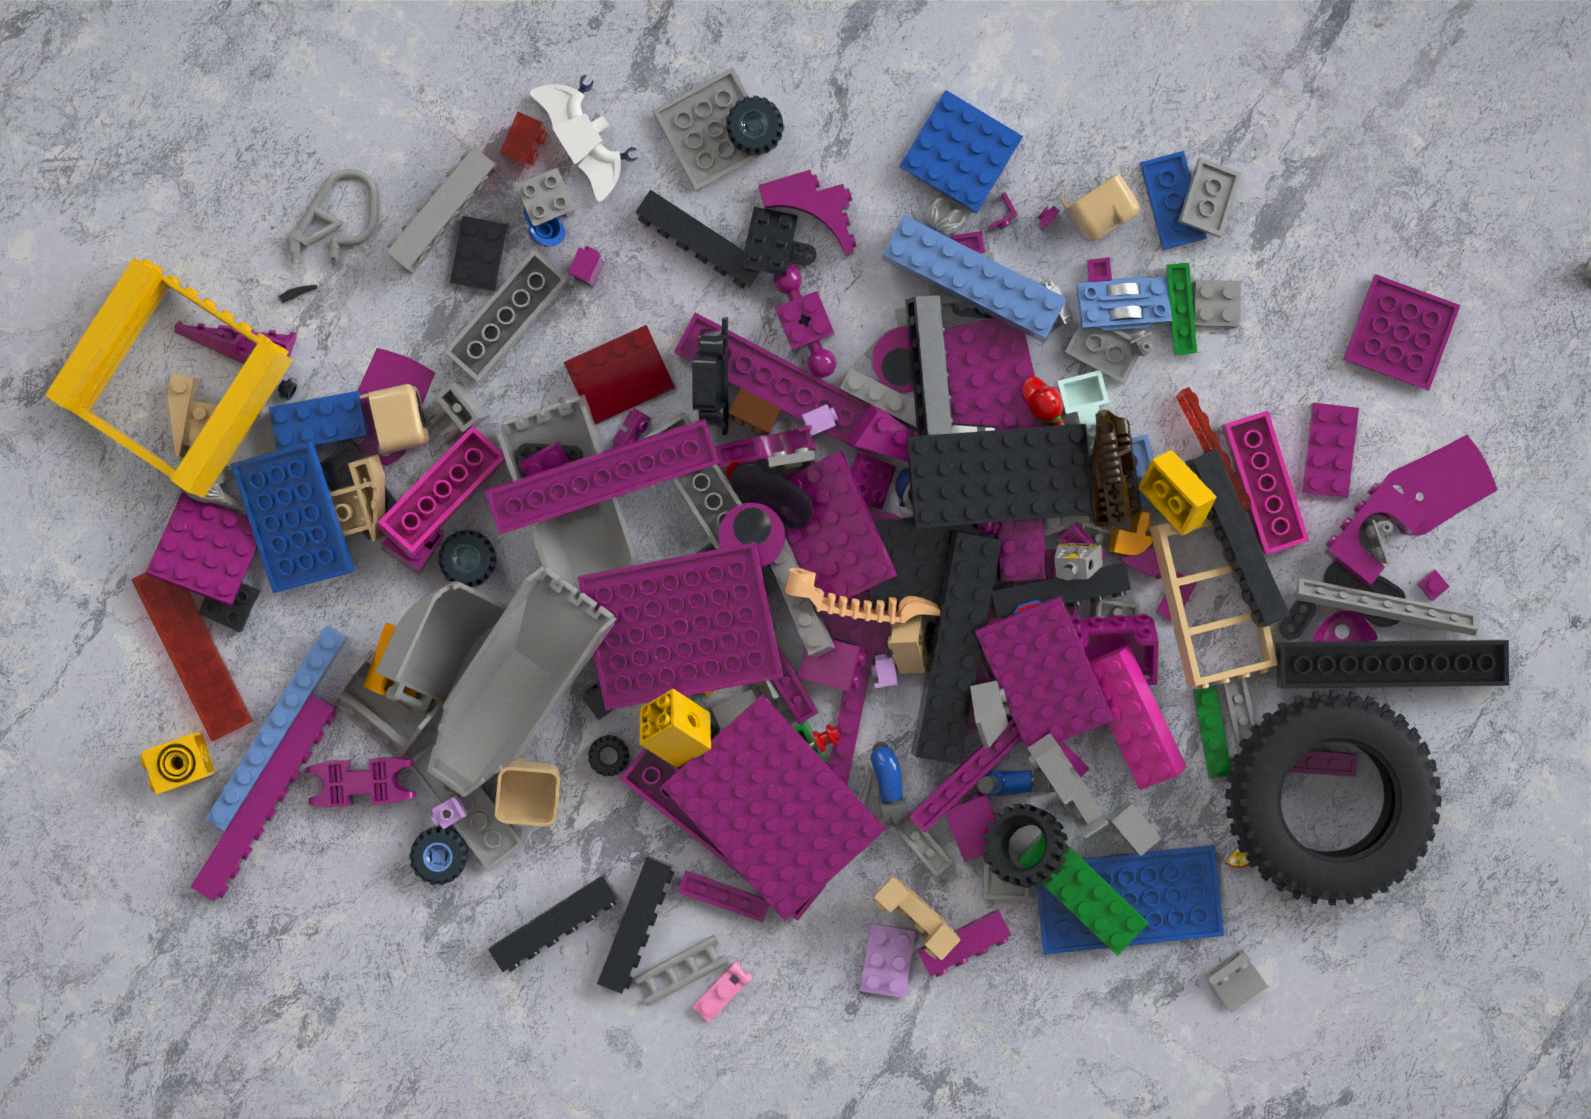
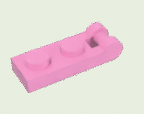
M737 961L693 1005V1008L708 1023L752 978L748 972L745 973L740 968L741 965ZM733 974L739 979L736 984L729 979Z

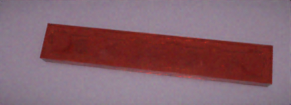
M1187 387L1179 392L1176 399L1203 451L1217 449L1246 513L1252 508L1251 499L1243 491L1240 485V477L1231 468L1229 456L1226 452H1223L1218 435L1212 431L1209 425L1207 414L1202 412L1197 395L1191 391L1190 387Z

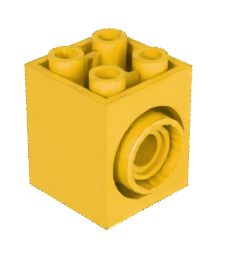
M671 689L639 708L640 745L676 768L686 764L691 758L698 757L711 750L710 712L675 689Z
M201 731L141 751V765L144 770L147 769L150 777L147 779L151 791H155L156 795L216 773ZM179 757L183 759V767L178 763Z

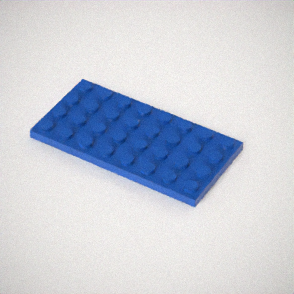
M1215 845L1145 852L1142 856L1138 853L1082 858L1149 922L1128 946L1224 936ZM1044 885L1036 887L1044 955L1109 948Z

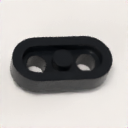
M1296 600L1289 610L1290 616L1284 618L1280 624L1282 636L1292 640L1299 638L1316 613L1315 603ZM1301 605H1306L1307 611L1305 613L1300 612ZM1289 624H1293L1295 626L1293 632H1289L1287 630V626Z

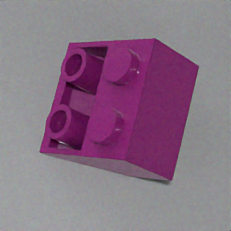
M439 530L412 559L388 537L382 542L381 550L419 575L433 556L446 533Z

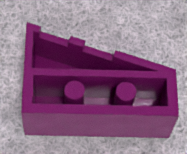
M870 405L845 442L908 462L906 437L917 435L881 408Z

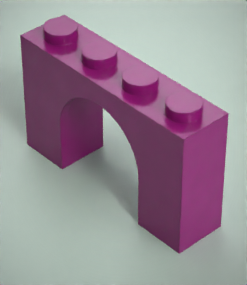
M1385 480L1379 484L1375 482L1367 492L1370 494L1365 501L1361 500L1353 510L1356 513L1351 519L1347 517L1340 525L1341 532L1337 536L1333 534L1325 544L1328 548L1324 553L1366 587L1375 581L1385 566L1365 551L1360 543L1359 530L1363 521L1368 516L1381 515L1390 519L1407 534L1415 531L1427 515Z

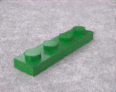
M1189 263L1167 264L1166 276L1172 316L1173 354H1196L1197 344Z
M1213 685L1199 690L1192 689L1208 778L1227 776L1231 768L1216 686Z

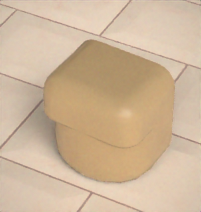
M1120 173L1070 206L1064 197L1059 199L1077 230L1086 240L1091 242L1100 240L1134 218L1139 212V203Z
M519 757L498 772L495 793V816L497 820L506 824L549 826L553 824L557 817L559 804L560 774L558 768L551 763L525 761L523 757Z

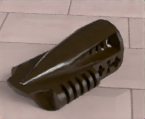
M1099 410L1095 414L1096 434L1091 456L1093 523L1096 527L1117 526L1136 517L1141 511L1131 429L1127 419L1115 416L1109 410ZM1127 484H1131V488L1127 489ZM1130 506H1134L1135 510L1131 511Z

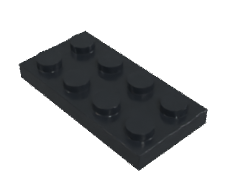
M352 440L320 463L326 483L332 491L355 485L348 464L365 457ZM385 486L386 514L397 501ZM369 529L362 531L365 537L370 540Z

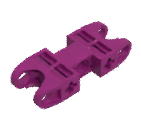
M402 757L368 759L369 770L351 771L350 759L332 760L307 766L306 773H313V775L320 777L324 783L323 791L315 797H309L308 804L326 808L353 805L354 794L370 793L372 805L393 804L415 798L416 791H409L398 782L400 771L414 766V760Z

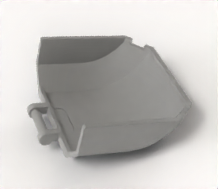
M458 581L443 584L422 597L401 618L376 670V673L395 681L393 686L389 687L386 692L387 698L412 706L419 713H424L427 710L432 698L445 703L508 606ZM406 686L422 693L419 699H416L402 691Z

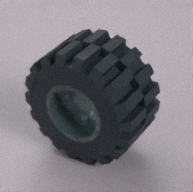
M755 95L751 98L747 96L742 101L738 100L736 105L730 108L729 116L727 115L726 131L733 145L741 152H745L748 155L756 154V156L765 152L767 154L773 147L775 148L778 145L779 140L781 141L783 137L782 132L784 131L783 118L776 105L767 98H760Z
M471 530L457 531L448 536L446 541H443L438 553V565H440V570L448 581H458L468 587H474L482 584L494 571L496 552L492 543L484 535Z

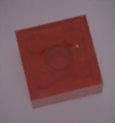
M517 111L500 151L503 159L528 170L531 165L535 166L539 157L537 149L540 144L544 145L548 136L544 123Z

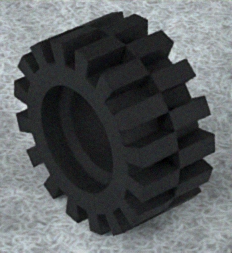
M606 735L599 737L592 743L588 751L590 767L597 774L605 777L621 773L628 764V747L617 736ZM612 747L616 750L618 756L615 763L607 765L601 761L600 752L603 748Z

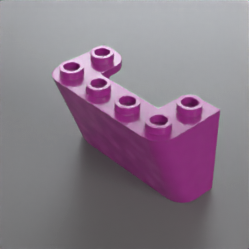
M1146 614L1131 616L1071 618L1089 661L1129 645L1143 675L1151 677L1146 679L1148 686L1158 685L1159 641L1152 617Z

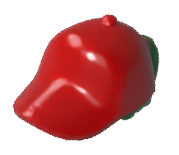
M1029 377L1023 384L1022 392L1029 410L1033 413L1035 419L1047 426L1065 425L1061 418L1063 400L1055 387L1048 386L1039 377Z

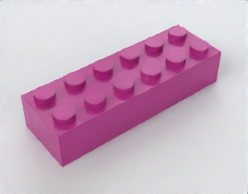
M1269 411L1221 425L1263 555L1308 542L1309 538Z
M472 426L378 521V529L412 559L505 463L504 454Z
M1127 645L1091 659L1089 661L1114 718V721L1109 722L1108 725L1139 790L1179 776L1187 766L1130 646Z

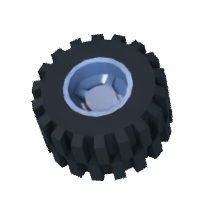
M441 826L428 828L415 839L411 846V853L409 854L411 868H414V873L417 877L420 876L422 881L430 882L431 885L450 883L459 877L467 863L468 849L465 846L466 842L457 831L455 833L449 827L445 829Z

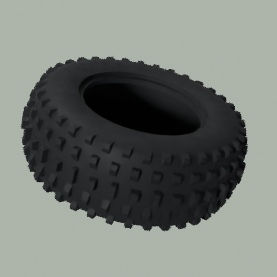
M1330 690V696L1320 695L1319 691H1312V698L1303 699L1301 695L1294 697L1295 702L1288 706L1285 703H1279L1277 705L1278 711L1274 712L1273 715L1270 712H1266L1262 716L1264 720L1260 726L1255 724L1249 728L1253 734L1248 740L1243 738L1238 746L1243 749L1240 755L1235 754L1231 759L1235 768L1234 771H1229L1226 781L1231 783V788H1226L1225 799L1231 800V805L1227 806L1226 816L1228 819L1233 818V823L1230 824V832L1232 836H1239V839L1236 841L1239 845L1237 848L1241 854L1244 852L1248 853L1246 855V858L1250 861L1248 865L1251 868L1258 866V872L1262 874L1260 877L1263 880L1267 881L1271 878L1272 883L1277 885V890L1282 892L1286 887L1287 891L1293 893L1292 897L1298 900L1301 895L1310 898L1312 904H1317L1318 899L1328 900V905H1336V900L1345 899L1350 905L1354 904V898L1358 899L1363 896L1365 900L1372 899L1373 894L1378 893V890L1381 893L1388 892V887L1393 885L1394 881L1399 884L1404 880L1407 870L1412 872L1416 869V863L1419 861L1417 858L1419 856L1424 858L1428 851L1427 841L1432 842L1436 835L1434 833L1435 829L1432 828L1433 824H1439L1440 814L1436 812V807H1441L1442 796L1437 795L1436 790L1441 789L1440 777H1434L1433 772L1437 771L1436 761L1428 759L1427 756L1431 752L1428 749L1427 743L1419 742L1421 736L1417 733V728L1409 729L1408 726L1410 724L1405 720L1406 717L1402 714L1395 717V711L1390 709L1391 706L1384 703L1382 707H1379V703L1374 701L1373 697L1367 696L1364 701L1362 697L1356 696V692L1349 691L1348 697H1345L1344 694H1338V690ZM1328 743L1353 744L1371 758L1380 773L1384 789V801L1380 817L1367 836L1348 848L1337 851H1318L1307 848L1293 836L1283 817L1281 794L1285 778L1294 763L1311 749Z

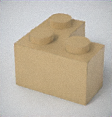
M925 614L913 616L905 623L895 622V624H891L892 635L888 636V647L893 651L894 665H897L899 674L926 673L929 654L924 641L927 628Z

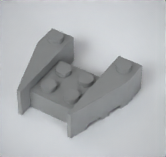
M1048 734L1027 748L1032 755L1028 759L1035 770L1040 768L1056 791V796L1060 801L1057 805L1064 817L1069 815L1085 838L1109 824L1088 791L1087 786L1074 770L1072 764L1051 734Z

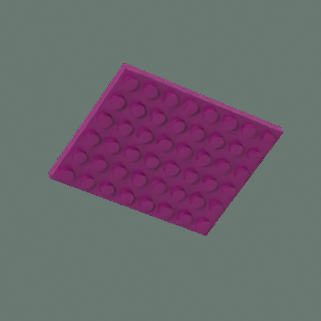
M756 542L577 577L580 593L586 594L598 603L594 610L598 611L602 606L614 614L616 618L613 627L594 652L605 711L649 703L671 689H675L682 695L687 696L784 677Z
M763 694L711 740V750L698 757L691 758L661 785L665 792L784 921L886 830L881 822Z

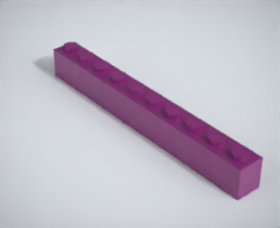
M315 693L310 694L191 885V888L213 902L219 897L222 899L229 890V887L226 886L231 878L234 880L241 870L239 864L243 859L247 860L252 853V843L254 840L259 841L265 832V829L262 827L266 821L270 822L275 816L277 810L274 808L279 801L282 803L287 797L289 791L286 789L290 782H296L301 774L299 771L302 763L307 764L313 754L310 750L313 745H318L325 735L322 732L326 725L330 726L336 718L337 714L334 712L337 708Z

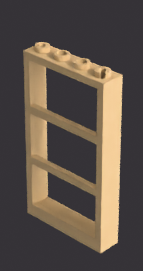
M1206 517L1203 525L1199 528L1212 526L1213 524ZM1170 522L1150 527L1187 687L1195 686L1196 690L1210 687V682L1216 681L1217 684L1230 682V677L1237 676V679L1247 678L1251 676L1250 672L1266 673L1271 671V667L1278 665L1269 626L1258 627L1256 625L1264 658L1263 662L1200 677L1191 635L1252 619L1250 613L1189 628L1179 586L1232 573V567L1230 565L1177 578L1167 536L1179 534L1178 530Z

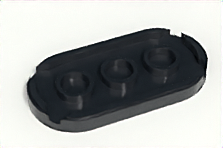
M744 461L739 463L733 470L731 485L735 493L747 503H759L772 509L780 517L784 527L800 529L805 527L812 519L814 506L812 508V501L808 494L758 461Z
M1336 561L1326 568L1323 575V583L1406 599L1404 591L1383 576L1379 575L1371 585L1366 587ZM1355 612L1371 624L1379 627H1390L1400 622L1399 620Z

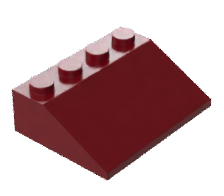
M647 325L564 362L578 395H585L594 424H598L675 389Z

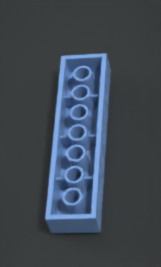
M906 215L902 217L883 253V261L1042 343L1047 339L1067 299Z

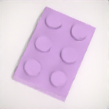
M875 923L870 924L860 991L905 998L915 930Z

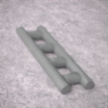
M715 935L634 977L638 985L645 982L650 992V995L645 997L648 1005L729 963L725 955L718 958L713 948V945L718 943ZM705 951L710 963L698 968L692 956ZM685 961L691 973L678 979L672 967ZM665 972L671 984L659 990L653 977Z

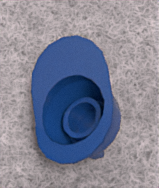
M524 207L523 212L528 225V233L533 242L544 247L557 246L565 238V228L560 216L534 227Z

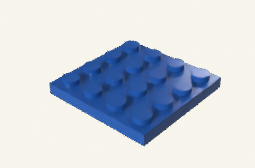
M945 90L899 168L977 214L1023 136Z

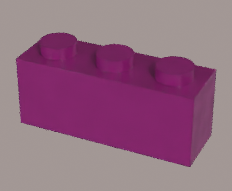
M586 246L585 249L579 247L568 273L573 279L594 287L604 261L597 250Z

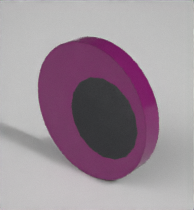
M908 326L895 327L885 332L876 342L872 352V366L877 378L885 386L898 392H913Z
M745 503L736 506L726 514L719 528L720 547L726 548L756 542L761 568H764L773 563L783 550L785 544L784 525L780 517L763 504Z

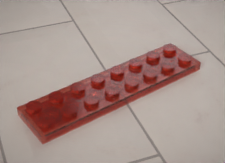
M146 572L131 579L211 742L253 722L202 616L198 614L199 610L190 592L148 576Z

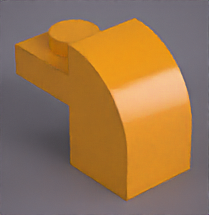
M1140 511V514L1132 519L1130 532L1113 528L1108 550L1126 555H1137L1144 552L1153 540L1152 537L1145 536L1151 524L1150 513Z

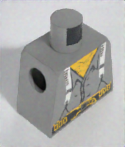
M1058 544L1055 554L1056 577L1058 579H1089L1103 566L1101 544Z

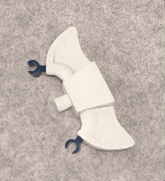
M586 75L581 77L578 90L560 84L544 85L532 89L530 95L547 111L556 136L575 166H578L590 179L597 201L602 202L612 192L618 182L621 173V160L625 159L627 162H634L638 157L630 158L628 152L636 151L637 149L630 147L624 153H620V151H609L602 145L604 142L599 133L610 127L603 115L591 122L586 113L583 114L580 104L585 97L583 95L584 92L590 91L593 87V80L589 85L583 84Z

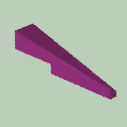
M181 321L175 324V333L242 364H245L257 345L229 326L219 325L218 328H208L203 323H198L197 326L183 325ZM254 328L251 330L256 336L261 333L268 337L273 343L289 351L288 357L291 356L297 338L295 332L284 335L277 334L276 330H269V333L255 332Z

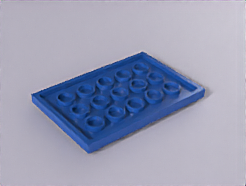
M313 440L230 464L273 593L355 571Z

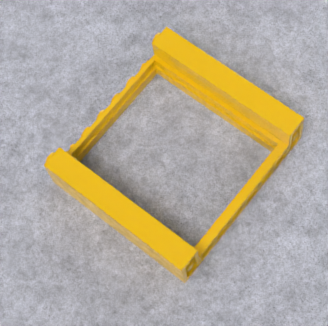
M133 257L45 396L62 408L72 411L171 478L170 481L185 491L205 498L293 359L287 356L289 351L273 343L268 337L261 333L257 336L251 332L253 328L243 321L239 324L233 320L235 316L223 309L220 312L215 309L217 304L206 297L204 300L197 297L199 292L187 286L185 289L180 286L181 280L171 274L168 277L162 274L164 269L145 258L140 261ZM169 288H172L257 344L178 468H175L91 411Z

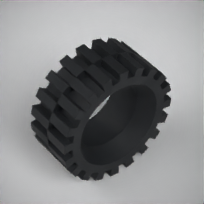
M1013 804L1014 808L1006 806L1002 808L1004 814L995 813L992 816L996 820L994 824L991 822L987 823L986 828L990 829L989 834L983 833L982 839L987 841V845H981L982 852L988 855L984 857L985 863L991 865L990 871L998 875V878L1016 886L1031 888V885L1035 887L1043 886L1041 881L1049 883L1053 880L1050 876L1052 873L1058 875L1061 872V869L1057 867L1058 864H1065L1067 858L1062 857V853L1068 852L1069 846L1063 843V841L1068 840L1067 834L1061 832L1064 829L1063 825L1056 821L1057 818L1033 805ZM1024 826H1037L1045 839L1044 853L1036 864L1027 868H1018L1009 856L1010 839L1018 829Z

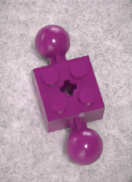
M788 265L786 277L775 274L773 276V283L776 289L785 293L789 299L788 303L776 307L775 311L792 352L808 346L811 353L807 363L809 371L819 378L828 377L836 369V358L832 352L823 349L820 340L834 335V330L818 291L802 297L799 290L802 283V275L795 266ZM802 316L811 319L808 327H805L804 324L799 325L798 322L801 321Z

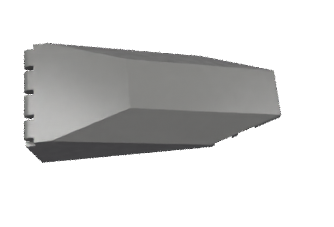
M585 395L565 400L566 409H563L561 402L543 407L544 416L541 415L539 409L522 414L523 423H520L518 416L498 423L497 436L513 481L526 477L519 466L520 461L517 458V450L524 443L552 444L559 440L561 445L579 447L583 452V458L603 452ZM525 447V450L521 451V455H524L525 459L536 453L531 452L530 447ZM536 447L537 452L541 450V447ZM571 450L568 454L572 461L579 458V454H576L575 450ZM618 496L568 512L557 519L553 517L529 525L543 567H548L560 576L557 581L559 585L563 580H566L579 589L576 594L577 598L581 595L578 576L636 565L635 549Z
M541 566L525 579L443 704L444 711L441 723L437 728L438 735L435 746L432 749L427 771L463 797H466L521 756L616 621L614 614L601 606L598 611L594 610L598 603L586 594L582 593L577 598L576 594L579 589L566 580H563L559 585L557 581L560 576L548 567L544 568Z

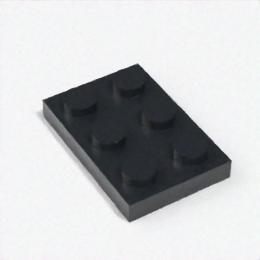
M754 207L741 268L786 277L798 215Z
M462 216L450 283L495 292L508 228L507 224Z

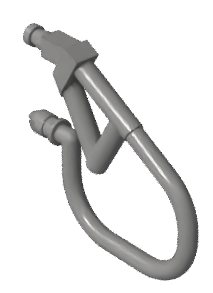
M344 169L333 173L325 181L296 230L293 229L289 235L291 236V264H300L301 243L309 246L341 227L343 221L320 208L332 185L341 178L355 177L362 180L368 186L370 192V219L366 230L358 236L331 238V246H329L330 263L333 265V259H336L335 265L339 262L340 246L338 245L359 244L372 235L377 225L378 191L370 176L359 170ZM314 216L328 223V225L309 236L303 235Z

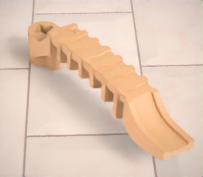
M790 568L788 572L785 592L792 596L809 598L814 603L813 605L817 612L823 610L827 611L828 614H839L841 617L846 615L851 616L853 619L876 620L878 623L886 621L890 624H895V622L905 623L911 617L919 614L940 616V609L936 603L917 596H906L901 599L898 611H896L897 599L894 597H889L888 611L884 610V601L877 600L876 609H871L872 602L864 600L863 608L859 607L860 601L852 598L851 606L847 605V597L840 596L839 603H835V594L828 593L827 597H823L824 592L814 586L816 573L801 568Z

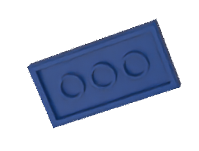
M1184 151L1140 162L1139 165L1162 251L1207 239L1206 233L1178 223L1191 182Z

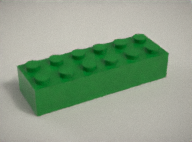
M1041 832L1016 858L1025 868L1036 864L1041 859L1045 850L1043 833ZM1069 847L1068 852L1062 853V857L1067 858L1066 863H1059L1057 866L1061 869V872L1058 875L1052 873L1050 876L1053 880L1049 883L1041 882L1118 956L1149 922Z

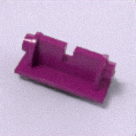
M635 408L633 411H629L622 424L629 429L627 432L619 429L612 440V448L639 440L642 433L647 430L651 417Z

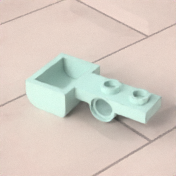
M1101 370L1055 382V388L1063 400L1062 415L1075 412L1078 424H1086L1090 467L1096 434L1095 414L1100 410L1099 406L1109 403Z

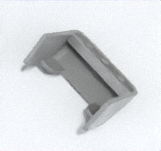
M371 649L349 672L333 697V703L339 711L391 754L402 757L432 722L441 706L438 704L431 713L428 710L424 713H419L414 708L409 710L398 700H390L385 695L375 693L363 687L371 665L368 662L375 652Z

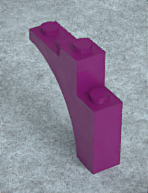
M811 170L758 185L765 209L777 207L791 208L812 215L830 229L840 243L845 256L854 254L853 248L857 247L854 235H849L847 226H850L847 212L842 213V210L849 208V202L852 201L849 188L845 189L844 185L840 184L817 191L816 188L820 187L816 174L812 175Z

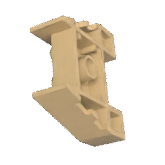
M171 373L167 398L175 456L184 458L186 446L193 445L218 405L195 401L199 382L198 378ZM262 409L225 466H230L231 463L235 462L254 424L258 421Z
M379 454L349 463L355 485L330 491L344 536L368 529L372 541L385 536L378 529V521L385 515V474Z
M891 875L873 895L876 899L874 904L883 912L887 909L891 913L897 907V910L905 918L910 916L914 920L913 925L922 933L924 944L927 946L925 951L933 959L939 957L943 960L959 943L960 937L949 925H946L945 919L935 912L904 881L894 875Z

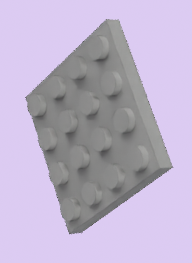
M733 67L653 110L696 191L766 154L765 152L756 156V154L748 155L745 152H741L728 137L726 117L727 115L729 116V110L736 105L738 100L742 101L744 97L748 96ZM758 113L749 114L742 122V131L749 138H760L767 131Z

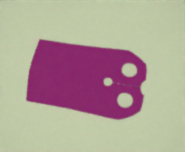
M376 348L357 391H361L362 395L381 389L410 384L418 389L423 405L435 372L406 356ZM369 398L363 399L370 437H364L360 444L355 445L362 454L368 456L379 454L381 464L388 466L400 459L406 450L394 452L388 456H382L378 452L379 441L376 429L374 428L375 423ZM348 440V441H343V442H342V445L344 446V445H345L346 443H348L350 440Z
M1468 434L1424 457L1393 470L1385 478V481L1392 486L1395 484L1400 485L1404 490L1403 495L1427 514L1415 531L1407 534L1397 526L1402 534L1424 535L1476 502L1498 491L1486 460ZM1419 492L1424 494V499L1421 501L1416 499V494Z

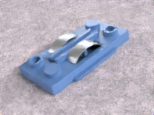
M1167 277L1119 278L1109 281L1078 283L1076 285L1081 330L1101 328L1102 331L1149 328L1151 324L1171 323L1172 321Z

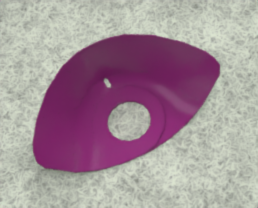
M1352 611L1333 613L1322 622L1313 637L1314 641H1375L1378 639L1372 625L1364 617ZM1346 625L1349 628L1347 638L1339 639L1335 635L1337 626Z

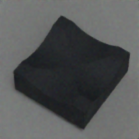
M242 583L232 607L205 597L198 614L237 632H242L261 590Z

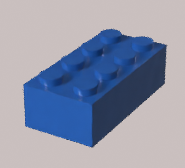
M353 391L269 407L276 450L312 440L316 447L370 437L364 400L360 399L359 396L362 395V392Z

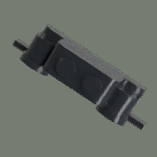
M728 317L722 318V330H700L698 352L693 356L692 362L693 410H699V420L705 418L707 426L722 427V435L729 433Z

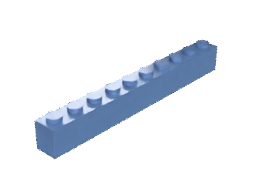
M331 626L324 627L205 820L226 831L310 694L316 691L349 637Z

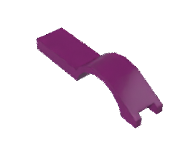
M812 425L798 427L797 429L782 433L757 436L716 445L719 468L728 467L732 461H757L770 458L772 453L785 451L786 455L795 453L796 449L808 448L809 450L816 448L815 443H812L810 430H812Z

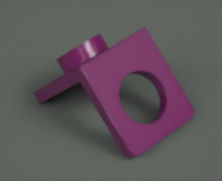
M1003 192L1001 197L1010 215L988 226L989 231L996 227H999L1001 230L1012 224L1010 220L1017 216L1006 192Z

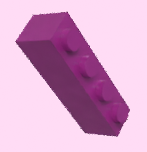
M996 909L954 930L960 937V941L943 960L939 957L933 959L925 951L926 945L917 950L930 977L934 974L936 977H939L948 972V967L954 964L956 967L968 962V957L974 954L976 957L989 951L988 947L994 944L1000 946L1009 941L1007 937L1011 936V933L999 910Z

